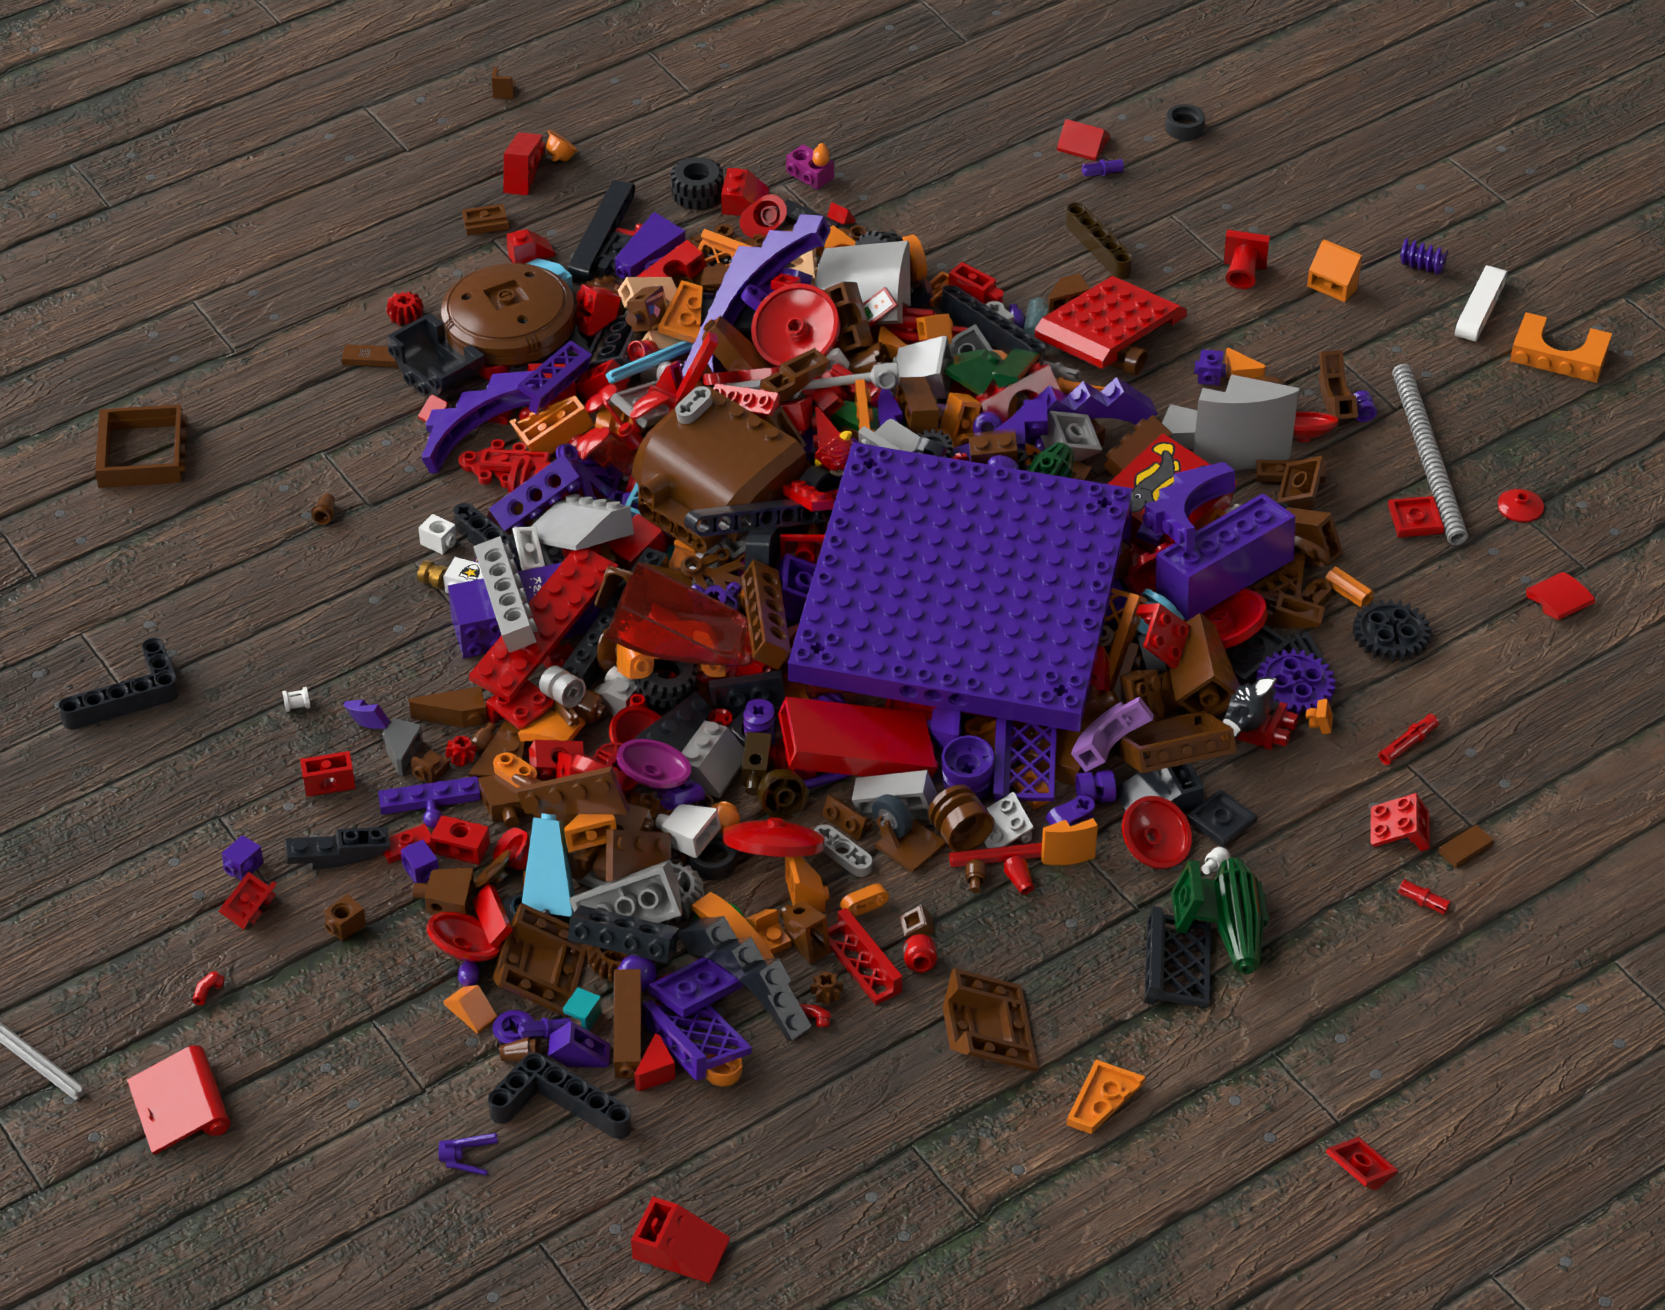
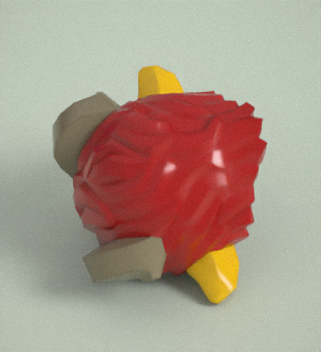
M851 431L839 432V436L836 435L831 442L821 446L815 453V465L818 467L823 465L830 470V474L837 477L842 476L853 442L850 438L852 435Z

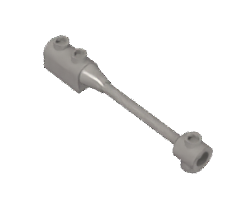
M898 363L874 365L870 373L815 379L801 390L855 384V380L865 379V382H872L877 388L890 389L893 386L900 385ZM750 380L745 382L727 383L722 385H729L742 388L749 387L751 389L760 390L762 380Z

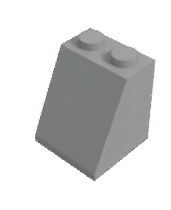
M947 336L898 348L897 357H894L893 363H898L900 377L925 376L928 385L932 387L933 396H936L937 399H948L952 378L943 371L952 360L953 353ZM897 385L890 388L893 389L895 397L897 394Z

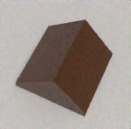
M1318 456L1286 463L1277 503H1285L1291 508L1312 510L1325 458Z

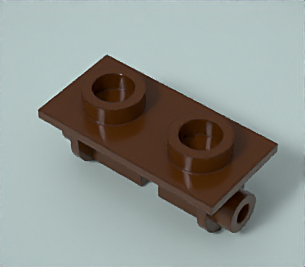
M830 794L827 795L821 816L859 841L863 831H869L872 828L873 823L871 819L855 812L854 809L843 803L842 799H836Z

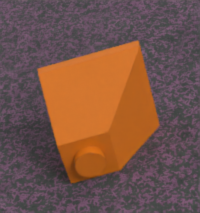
M785 857V879L792 905L794 906L801 901H805L818 911L826 912V901H829V891L827 885L823 886L820 875L802 857Z

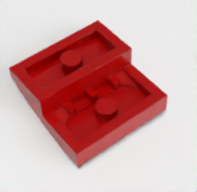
M1564 572L1526 589L1527 598L1542 604L1543 613L1557 620L1595 603L1593 595L1580 582Z

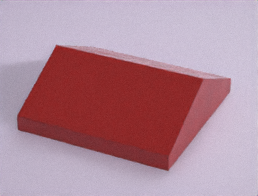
M1360 1137L1329 1147L1325 1152L1361 1184L1374 1191L1393 1178L1398 1172L1393 1165Z

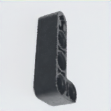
M460 503L454 507L456 531L474 546L499 536L503 543H505V539H508L510 543L514 542V533L508 535L472 505Z

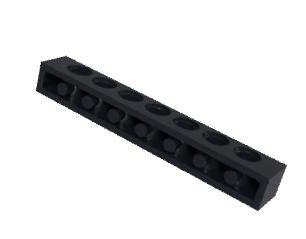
M646 547L630 571L643 575V565L645 563L669 568L668 554ZM625 580L622 581L606 607L600 612L562 666L571 675H575L583 680L588 690L602 671L597 659V645L602 632L609 626L621 627L625 624L623 621L627 616L621 613V602L627 589ZM645 586L644 599H647V586ZM644 603L642 604L640 614H642V612L646 608V605Z

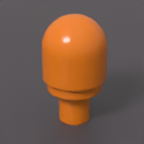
M820 143L813 151V162L815 165L823 167L829 162L830 152L826 144Z

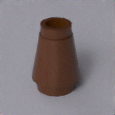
M328 493L322 495L312 508L311 515L315 523L326 525L333 520L335 505L333 495Z
M530 1036L499 1046L501 1061L520 1062L528 1054H540L537 1038L531 1039Z

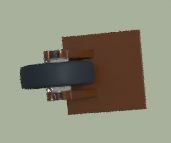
M884 794L872 804V814L880 827L882 839L875 844V848L910 872L914 873L946 846L945 840L915 821L906 805L895 796Z

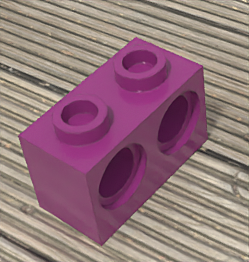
M802 144L786 155V172L818 190L834 178V161L829 159L828 164L823 167L815 165L813 162L814 150Z

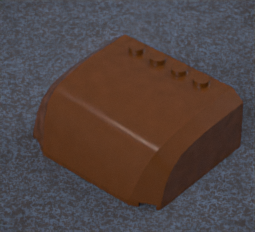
M711 387L707 388L711 391L713 402L700 417L690 424H682L678 421L674 408L647 433L635 456L632 478H635L638 489L640 485L654 475L662 474L670 484V498L691 511L790 499L783 494V485L792 484V481L800 480L806 471V452L796 439ZM749 531L722 534V536L733 538V542H737Z

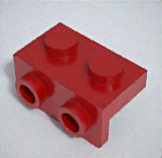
M248 872L218 912L244 930L249 922L254 924L262 914V911L259 910L263 904L268 906L275 897L276 893L273 892V889L277 883L272 881L268 886Z

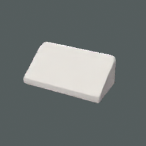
M536 526L514 527L513 533L522 570L545 566Z

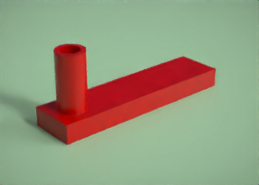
M710 331L707 333L675 395L653 385L650 386L647 393L658 391L669 397L670 401L662 404L669 408V412L676 408L678 403L695 388L718 345L717 334Z

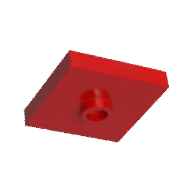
M1434 496L1388 500L1387 506L1398 538L1444 533V525Z

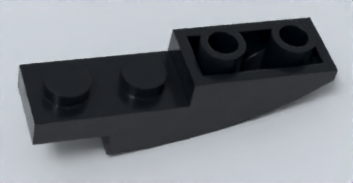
M387 827L337 829L336 836L285 838L287 864L312 863V870L353 864L390 849Z

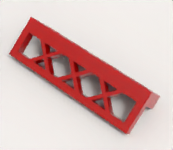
M847 908L838 911V923L828 928L831 951L875 1005L902 993V975ZM841 932L845 939L844 942L832 940L830 936ZM845 951H857L859 954L858 959L846 957ZM859 967L870 968L873 971L872 976L861 975L858 972ZM876 984L885 986L887 990L877 995L872 988Z

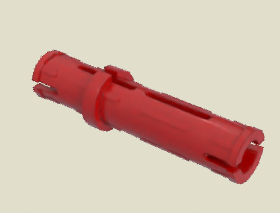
M1430 713L1417 724L1410 725L1407 732L1379 752L1378 757L1380 761L1385 765H1389L1415 743L1425 740L1426 735L1438 727L1439 720L1437 717Z

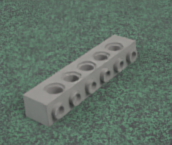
M499 536L473 546L502 637L509 653L536 643L534 632L538 630L532 617L523 588L519 589L523 584L519 574H514L518 572V569L512 558L513 554L509 544L504 545Z

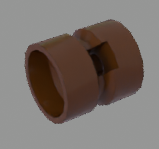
M1130 344L1117 352V360L1108 366L1118 370L1123 368L1125 373L1137 377L1146 364L1148 352L1137 346L1131 347Z

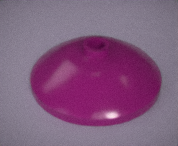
M649 739L630 740L622 744L617 753V762L622 771L630 779L646 787L671 789L684 784L690 777L691 765L688 759L679 750L659 741Z

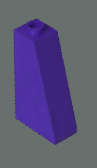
M654 212L615 257L616 275L624 280L626 277H637L644 271L645 264L648 261L667 255L685 242V230Z

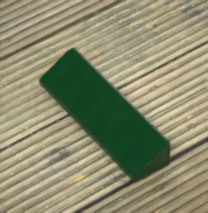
M1013 349L992 372L998 388L1018 382L1039 359V353Z

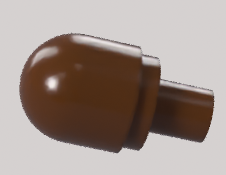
M489 722L485 728L477 730L471 738V745H476V753H483L493 739V732L496 729L493 723Z
M973 859L966 865V880L970 884V891L979 893L981 885L986 879V866L981 860Z

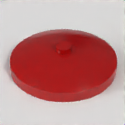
M803 283L786 285L770 293L758 306L752 320V340L759 354L774 367H780V364L813 348H816L826 357L838 340L840 315L832 299L818 287Z
M1242 589L1201 614L1215 624L1223 646L1226 649L1242 643L1256 634L1267 620L1268 609L1264 598L1255 591Z
M780 818L732 824L725 827L723 831V842L725 845L739 851L765 856H810L822 852L825 844V837L821 833L798 824L784 822Z

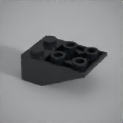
M1191 763L1147 773L1140 772L1116 787V796L1125 812L1133 802L1142 797L1159 796L1173 802L1185 813L1194 810L1203 803L1204 786Z

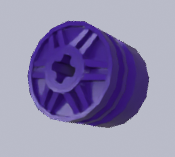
M960 736L951 740L944 747L942 753L944 789L963 784L969 786L979 800L987 797L994 786V753L992 747L987 741L976 736Z

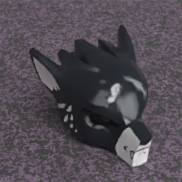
M1259 678L1253 686L1249 683L1238 686L1236 694L1231 695L1223 723L1234 729L1235 739L1242 731L1250 732L1261 727L1265 723L1268 714L1278 705L1279 702L1274 700L1276 678Z

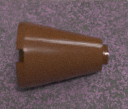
M878 342L847 358L850 363L848 370L853 374L870 373L874 365L893 363L886 345H882V342Z

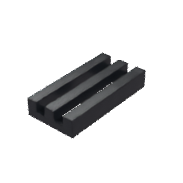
M1303 631L1302 635L1295 633L1294 637L1290 635L1285 636L1290 641V652L1292 649H1295L1296 654H1300L1295 643H1298L1300 649L1305 651V656L1314 653L1313 659L1322 658L1321 665L1327 664L1308 631Z

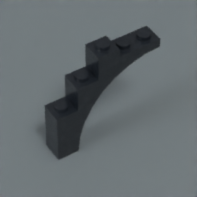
M725 916L695 919L679 931L678 935L690 955H700L721 965L736 976L757 997L775 1020L787 1041L795 1039L811 1027L808 1018L788 985L791 979L780 959H764L752 937L737 938Z

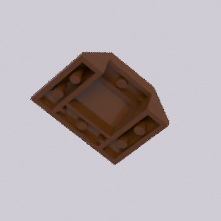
M521 903L511 922L513 931L502 942L493 980L497 986L569 1017V1015L563 1013V1007L577 989L588 945L568 940L569 924Z
M954 968L951 972L943 1003V1013L950 1049L966 1055L1036 1071L1038 1066L1022 985Z

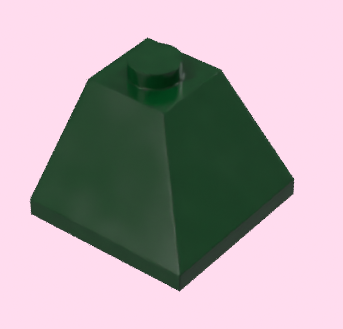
M987 349L955 354L943 372L979 396L994 379L992 372L1003 360L999 354Z

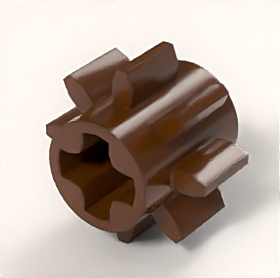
M824 971L818 976H813L810 994H816V1002L820 1001L829 1005L835 999L840 1000L843 982H837V974Z

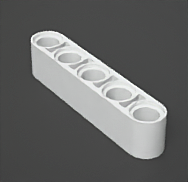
M1488 265L1485 266L1458 320L1455 329L1456 337L1477 342L1505 285L1508 271Z

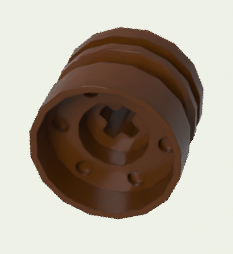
M963 784L954 785L942 791L931 802L928 809V819L949 847L956 852L972 850L978 847L989 837L994 828V818L972 789Z

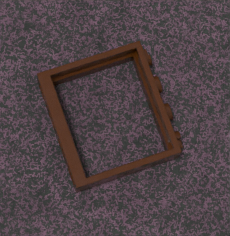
M181 404L99 409L95 464L98 488L181 483L182 473H186L185 459H182L186 457V445L183 442H187V431L184 427L188 426L187 415H183ZM175 426L174 463L109 467L111 430Z
M1204 710L1157 720L1132 730L1113 745L1114 754L1141 773L1237 753L1234 729ZM1201 716L1202 723H1195L1194 717ZM1148 751L1149 757L1144 758L1143 752Z

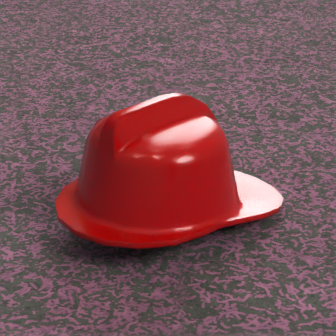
M770 194L761 197L749 206L740 217L742 232L746 236L753 238V235L761 234L766 236L769 230H775L783 223L787 215V206L784 200L779 196Z
M519 828L508 830L498 840L494 848L493 859L495 860L502 853L510 850L512 854L506 867L518 871L527 867L531 839L528 833Z

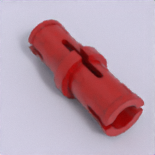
M1407 879L1402 881L1399 887L1401 889L1398 890V894L1418 902V906L1422 908L1426 906L1443 916L1446 915L1451 905L1450 900L1432 893L1430 888L1426 887L1424 889L1407 881Z

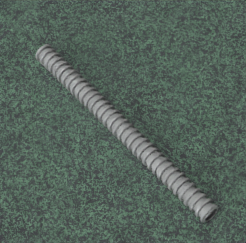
M1400 364L1393 369L1392 375L1432 495L1439 510L1447 540L1452 545H1460L1468 539V533L1412 368L1407 364Z

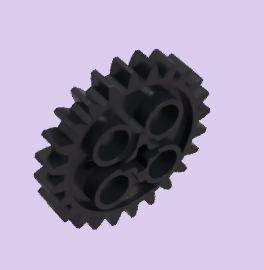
M1381 599L1379 605L1371 602L1370 608L1363 606V610L1357 612V617L1354 618L1352 634H1355L1354 641H1359L1358 647H1365V654L1373 652L1372 658L1380 655L1382 656V661H1385L1388 657L1392 663L1395 662V658H1399L1404 662L1406 656L1413 660L1414 654L1420 656L1421 651L1426 650L1431 637L1430 621L1425 620V614L1418 615L1419 608L1411 610L1410 603L1402 606L1401 600L1397 604H1393L1392 599H1389L1388 604H1385Z

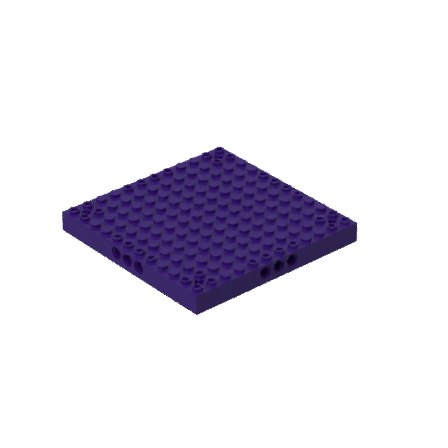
M852 442L789 657L788 681L1080 732L1131 509L1133 488Z

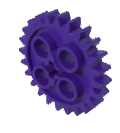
M1283 649L1281 656L1274 652L1272 658L1266 657L1265 663L1260 664L1256 677L1257 680L1262 677L1277 679L1274 685V689H1276L1274 700L1279 703H1287V711L1295 712V714H1298V717L1300 712H1304L1306 715V710L1309 708L1317 709L1318 700L1327 699L1330 703L1334 695L1336 680L1333 679V671H1328L1329 665H1321L1322 658L1314 660V653L1305 656L1304 650L1300 654H1296L1295 649H1292L1291 654H1288Z

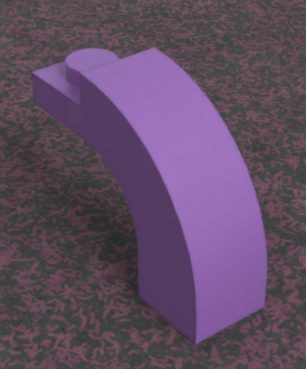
M1141 697L1124 705L1120 702L1100 715L1084 730L1077 739L1071 754L1083 770L1087 772L1105 763L1110 749L1120 738L1152 721L1154 715Z

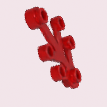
M495 439L491 442V447L486 449L505 450L504 441ZM524 443L513 445V450L527 451ZM484 450L462 453L458 458L461 468L467 472H474L480 484H490L492 482L491 471L480 470L479 462ZM492 471L499 479L501 486L508 488L507 480L510 473Z

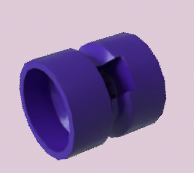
M1112 770L1097 771L1096 775H1093L1091 772L1076 773L1077 797L1088 796L1093 799L1094 803L1096 800L1100 803L1115 802L1116 785Z

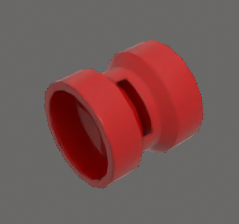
M639 340L629 344L627 353L629 359L633 362L655 353L659 349L652 340Z

